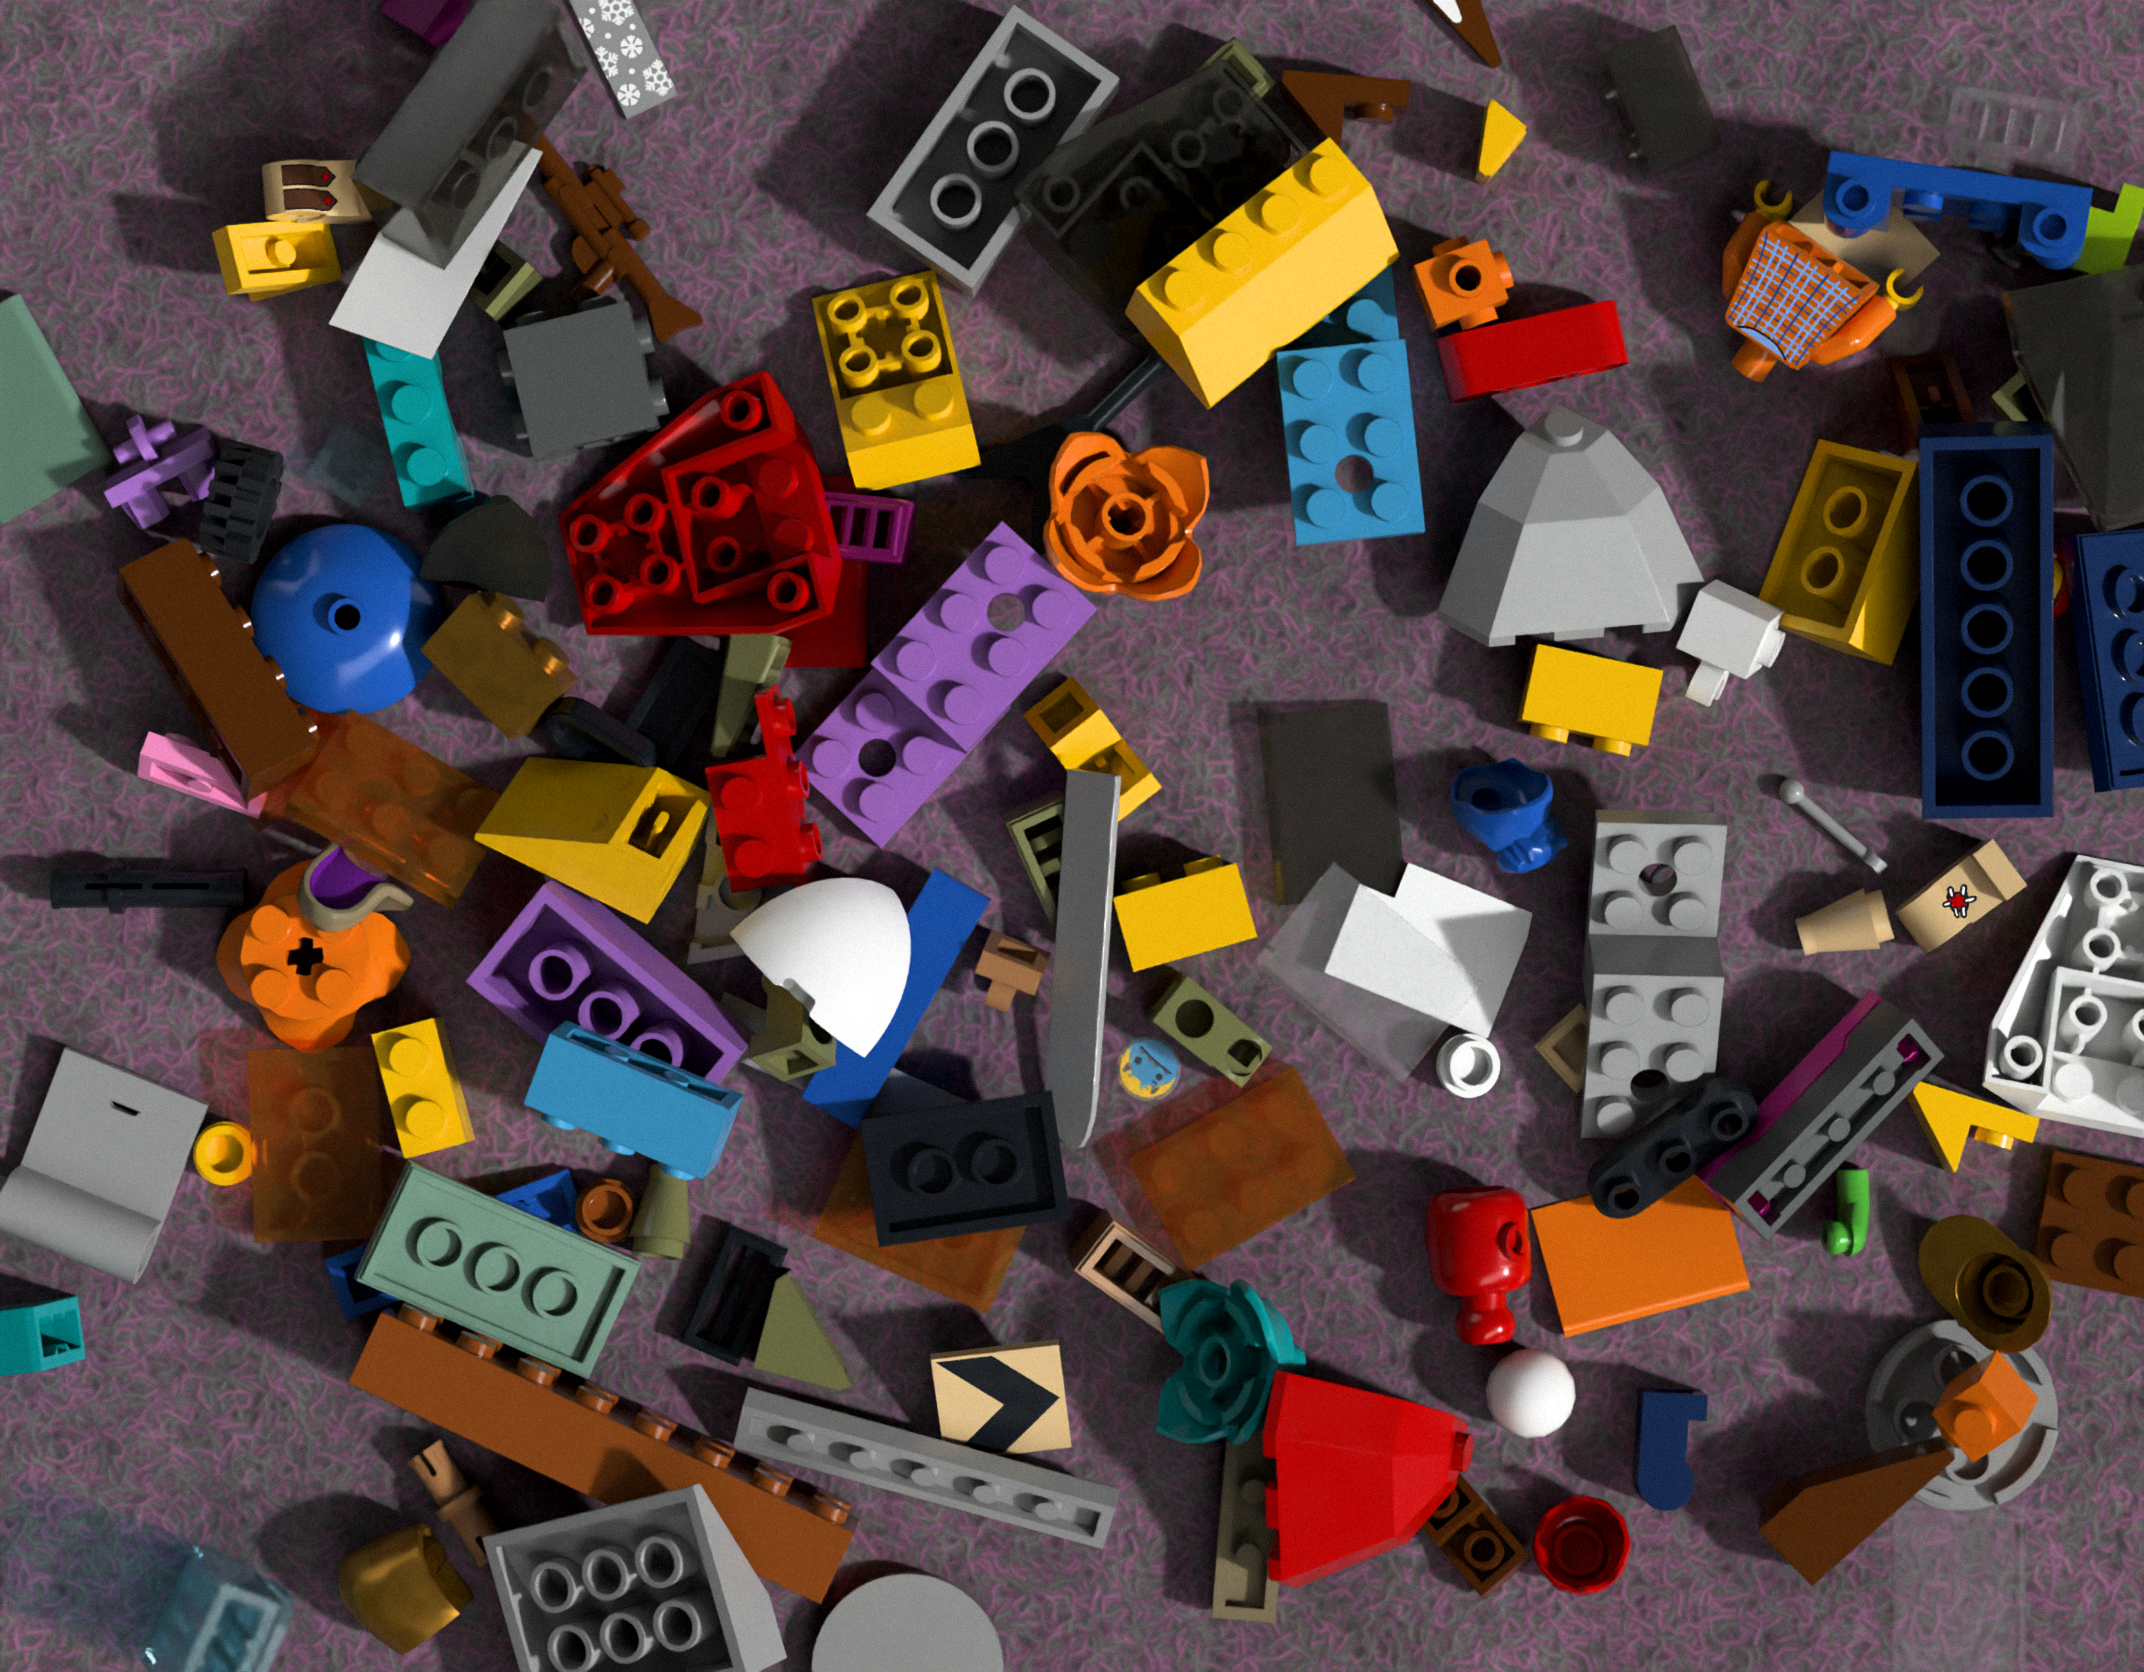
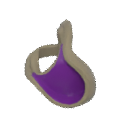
M334 837L329 839L326 847L308 865L302 875L297 891V904L303 917L317 930L328 933H337L350 929L364 920L372 911H406L414 903L412 897L400 887L375 877L362 869L353 851Z

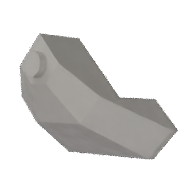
M1556 403L1517 438L1478 500L1440 602L1437 619L1488 647L1515 645V636L1552 632L1554 641L1604 637V628L1640 624L1643 633L1670 631L1692 610L1699 590L1704 588L1706 583L1660 485L1607 428Z

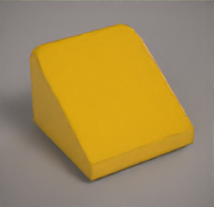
M1491 98L1484 110L1474 180L1480 185L1483 183L1486 185L1522 142L1527 133L1525 131L1527 126Z

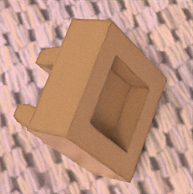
M992 930L974 972L992 979L983 1004L1007 1013L1017 989L1035 996L1051 952Z

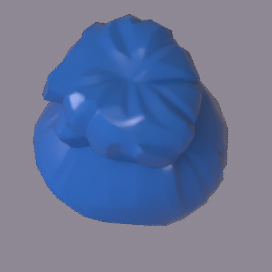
M1510 758L1491 765L1463 768L1455 777L1449 792L1451 811L1460 826L1470 837L1487 845L1495 852L1497 867L1502 872L1523 874L1539 868L1545 863L1552 861L1560 849L1566 847L1570 841L1561 823L1551 814L1553 786L1551 778L1546 773L1533 770L1521 761Z

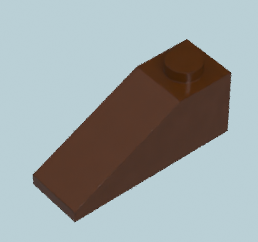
M1941 1435L1806 1472L1794 1484L1788 1479H1784L1773 1487L1761 1500L1759 1505L1764 1511L1759 1515L1758 1531L1813 1586L1955 1459L1954 1447Z

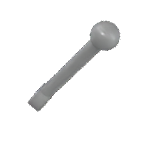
M1788 779L1781 784L1779 794L1784 802L1788 804L1796 803L1855 854L1871 871L1880 875L1887 867V864L1880 857L1862 845L1804 794V787L1800 781Z

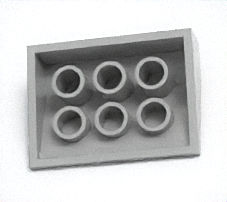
M700 1483L482 1537L520 1672H759L787 1658L770 1596Z

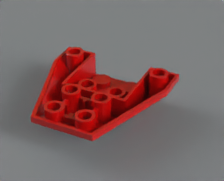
M760 371L704 394L557 515L587 635L593 637L776 635L832 614L843 561L837 546L838 542L830 511L827 508L811 441L768 372Z

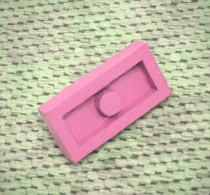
M150 731L148 732L140 752L138 777L259 819L267 792L245 802L221 761L211 757L209 752L201 750L199 744L194 740L176 733H167L161 736Z

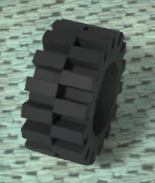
M235 440L227 442V446H224L221 451L220 460H217L214 467L215 475L213 480L210 479L207 489L209 491L208 499L204 501L202 512H204V517L200 522L199 528L201 532L199 537L201 551L248 564H253L254 561H257L259 552L265 546L266 534L270 532L271 519L277 507V496L281 492L282 482H280V479L284 473V465H282L284 457L281 455L282 453Z

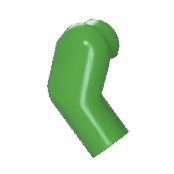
M1868 1168L1836 1169L1837 1221L1829 1220L1825 1222L1821 1228L1820 1235L1822 1247L1828 1254L1837 1255L1843 1253L1846 1257L1856 1255L1865 1246L1870 1212Z

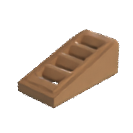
M1103 1208L1067 1254V1259L1075 1272L1163 1334L1161 1313L1154 1309L1159 1303L1158 1290L1174 1284L1175 1281L1182 1282L1189 1279H1199L1107 1208ZM1115 1239L1119 1240L1099 1266L1097 1262ZM1136 1252L1140 1257L1120 1282L1114 1277L1130 1255ZM1157 1267L1162 1272L1145 1295L1140 1298L1135 1292L1152 1270Z

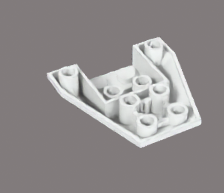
M2077 855L1990 1023L1982 1086L2028 1115L2144 1138V867Z

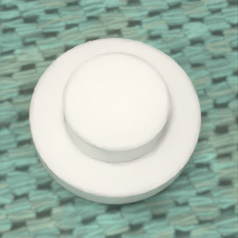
M1459 1034L1449 1039L1440 1049L1436 1061V1070L1441 1084L1450 1093L1460 1097L1472 1098L1483 1095L1493 1087L1499 1075L1500 1060L1495 1047L1486 1038L1476 1034Z

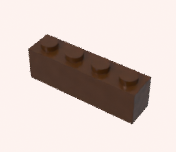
M184 536L118 568L116 595L245 802H248L312 769L320 735L308 711L303 707L295 709L284 690L287 689V682L276 660L271 655L263 657L252 641L254 629L244 609L238 603L230 606L219 586L222 585V580L212 558L204 551L198 554L188 537Z

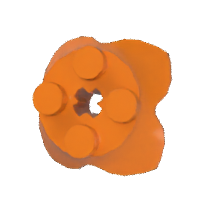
M1100 432L1070 433L1060 446L1050 468L1048 487L1051 510L1043 529V543L1047 558L1053 569L1063 579L1081 590L1104 595L1118 593L1136 600L1154 602L1177 598L1189 593L1197 583L1202 568L1201 550L1192 540V531L1206 510L1210 494L1206 458L1198 453L1174 445H1153L1137 453H1127L1114 438ZM1108 513L1115 519L1125 515L1130 520L1132 525L1126 531L1128 535L1123 532L1118 533L1113 529Z
M310 859L281 872L268 885L259 904L252 910L238 915L228 925L218 945L216 961L228 989L239 999L257 1007L262 1013L269 1029L281 1041L300 1051L317 1054L330 1049L345 1039L354 1027L356 1014L361 1006L383 998L398 985L409 966L412 954L397 926L383 914L374 911L359 924L342 932L328 933L313 927L303 917L297 904V891L304 871L313 860ZM306 938L313 939V948H322L324 955L323 963L312 964L311 975L302 973V964L295 965L293 961L294 950L302 949L303 939Z

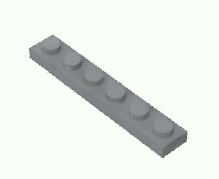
M748 1387L742 1406L733 1448L1100 1549L1104 1547L1120 1489L1095 1483L1088 1479L1077 1478L1026 1462L1015 1461L975 1450L968 1446L957 1445L910 1432L906 1429L895 1428L848 1415L841 1411L826 1409Z

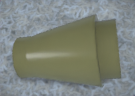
M657 1165L650 1166L649 1179L628 1234L629 1238L634 1239L632 1254L653 1259L681 1261L683 1260L684 1247L691 1245L687 1180L670 1176L661 1171Z

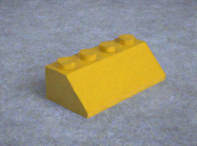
M1328 137L1136 288L1124 313L1206 409L1209 410L1276 356V352H1282L1398 260L1400 254L1372 185L1334 141Z

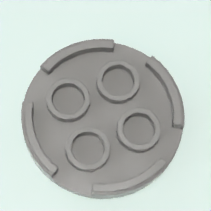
M1955 1318L1938 1320L1914 1329L1896 1342L1878 1364L1869 1384L1865 1405L1867 1435L1874 1454L1941 1436L1937 1420L1931 1413L1948 1383L1994 1352L1977 1341ZM2031 1347L2021 1352L2001 1353L2039 1398L2022 1431L1974 1463L1971 1462L1960 1448L1954 1447L1955 1459L1913 1496L1914 1498L1931 1506L1946 1510L1981 1509L1996 1504L2000 1505L2011 1500L2029 1487L2040 1475L2049 1461L2056 1444L2059 1431L2057 1430L2058 1407L2052 1383L2053 1379L2042 1359Z
M900 1571L883 1574L867 1580L845 1595L826 1617L817 1636L812 1657V1672H1004V1660L1000 1639L995 1626L983 1608L962 1587L937 1575L917 1571Z

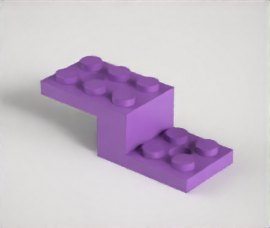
M1001 521L871 662L873 669L793 754L794 760H802L807 770L809 782L880 848H883L1011 709L1010 704L1091 618L1098 608L1070 582L1063 579L1045 559L1007 524ZM1012 595L1023 603L1025 618L1018 628L1012 631H1000L990 624L987 617L988 607L992 600L998 596ZM873 740H883L890 743L896 752L894 768L888 774L881 777H873L866 774L859 763V755L862 748Z

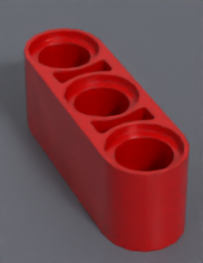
M1615 300L1586 304L1448 335L1435 341L1450 404L1611 370L1629 364Z

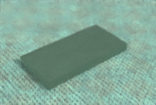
M407 1160L353 1277L360 1283L588 1379L642 1263L623 1252Z

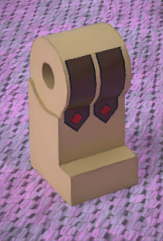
M362 157L357 160L326 161L298 159L272 162L262 166L266 218L269 220L295 221V223L365 224L391 214L387 157Z

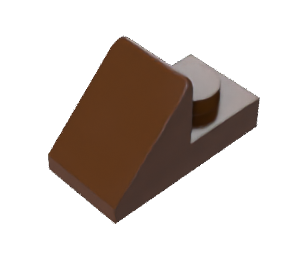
M1283 70L1280 80V94L1321 143L1330 137L1341 148L1344 111H1354L1355 121L1376 125L1392 124L1393 115L1405 116L1409 106L1411 81Z

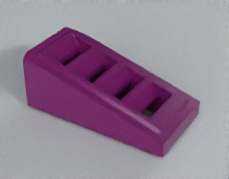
M824 491L830 515L832 514V507L843 508L837 544L843 560L909 568L918 509L917 504L909 500ZM856 510L866 512L862 546L851 545ZM879 514L890 515L885 549L875 548Z

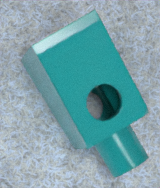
M77 1296L0 1306V1376L41 1372L86 1359Z

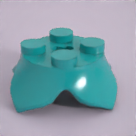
M1189 1279L1158 1290L1161 1327L1167 1342L1182 1355L1184 1362L1183 1366L1167 1379L1160 1394L1155 1431L1168 1438L1187 1444L1209 1443L1227 1437L1231 1444H1243L1249 1440L1257 1428H1264L1275 1370L1303 1376L1306 1369L1304 1351L1299 1345L1294 1344L1284 1316L1275 1308L1273 1302L1268 1298H1260L1253 1286L1244 1279L1233 1280L1230 1288L1210 1280Z

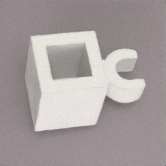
M1717 579L1699 590L1676 646L1677 649L1701 659V663L1688 687L1686 697L1709 707L1713 699L1718 700L1720 698L1729 672L1746 680L1759 670L1762 665L1770 668L1777 658L1786 634L1778 630L1785 610Z

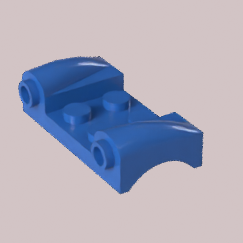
M1831 150L1822 199L1823 221L1827 230L1843 239L1857 238L1870 230L1888 232L1892 207L1904 209V218L1923 223H1941L1943 215L1968 218L1967 227L1984 232L2005 233L2007 224L2019 226L2017 252L2029 253L2035 261L2046 268L2064 270L2074 266L2081 260L2093 188Z

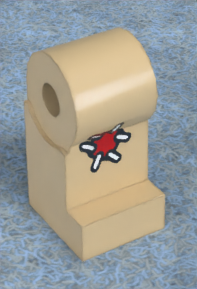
M1993 839L1982 840L1903 902L1895 910V914L1924 953H1928L1952 938L1969 923L1973 924L2001 902L2010 899L2025 888L2027 884Z

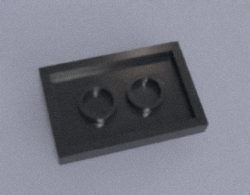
M1052 1090L860 1119L879 1247L1071 1219Z

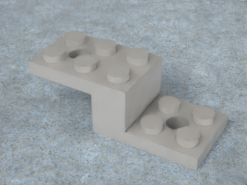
M1595 810L1582 971L1588 1020L1579 1118L1581 1138L1627 1139L1699 1086L1715 1078L1724 987V972L1717 941L1727 835L1725 813ZM1651 864H1666L1674 870L1669 879L1658 884L1647 883L1639 877L1641 871ZM1647 1069L1658 1070L1665 1075L1660 1084L1651 1088L1639 1087L1631 1081L1637 1073Z

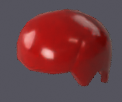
M1583 1494L1571 1495L1565 1501L1547 1510L1537 1524V1531L1534 1534L1532 1550L1539 1572L1558 1591L1579 1596L1598 1593L1614 1584L1624 1573L1632 1549L1625 1519L1608 1501Z

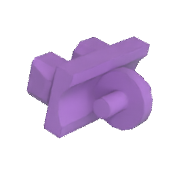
M139 414L126 420L132 438L114 447L113 452L121 465L140 455L143 456V459L104 478L107 488L103 489V493L112 508L121 505L137 527L143 530L170 514V507L157 485L178 475L193 502L209 495L207 489L210 479L213 480L215 475L214 467L216 460L214 458L215 441L207 426L159 449V445L178 436L170 419L151 429L147 427Z

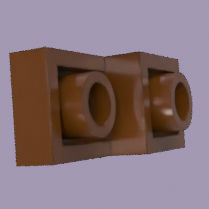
M1460 1473L1458 1474L1456 1488L1422 1526V1529L1484 1600L1533 1559Z

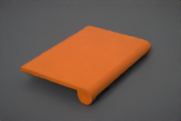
M1692 1175L1639 1214L1629 1218L1615 1219L1603 1215L1596 1209L1591 1195L1530 1211L1557 1306L1564 1338L1750 1289L1749 1279L1730 1212L1722 1206L1695 1175ZM1631 1188L1622 1189L1616 1194L1624 1193Z

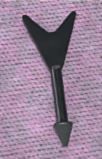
M1152 347L1085 412L1073 414L980 455V466L956 471L957 476L960 479H1021L1030 483L1034 492L1031 548L1042 557L1046 553L1043 543V529L1051 510L1048 487L1050 468L1060 446L1070 433H1101L1169 364Z

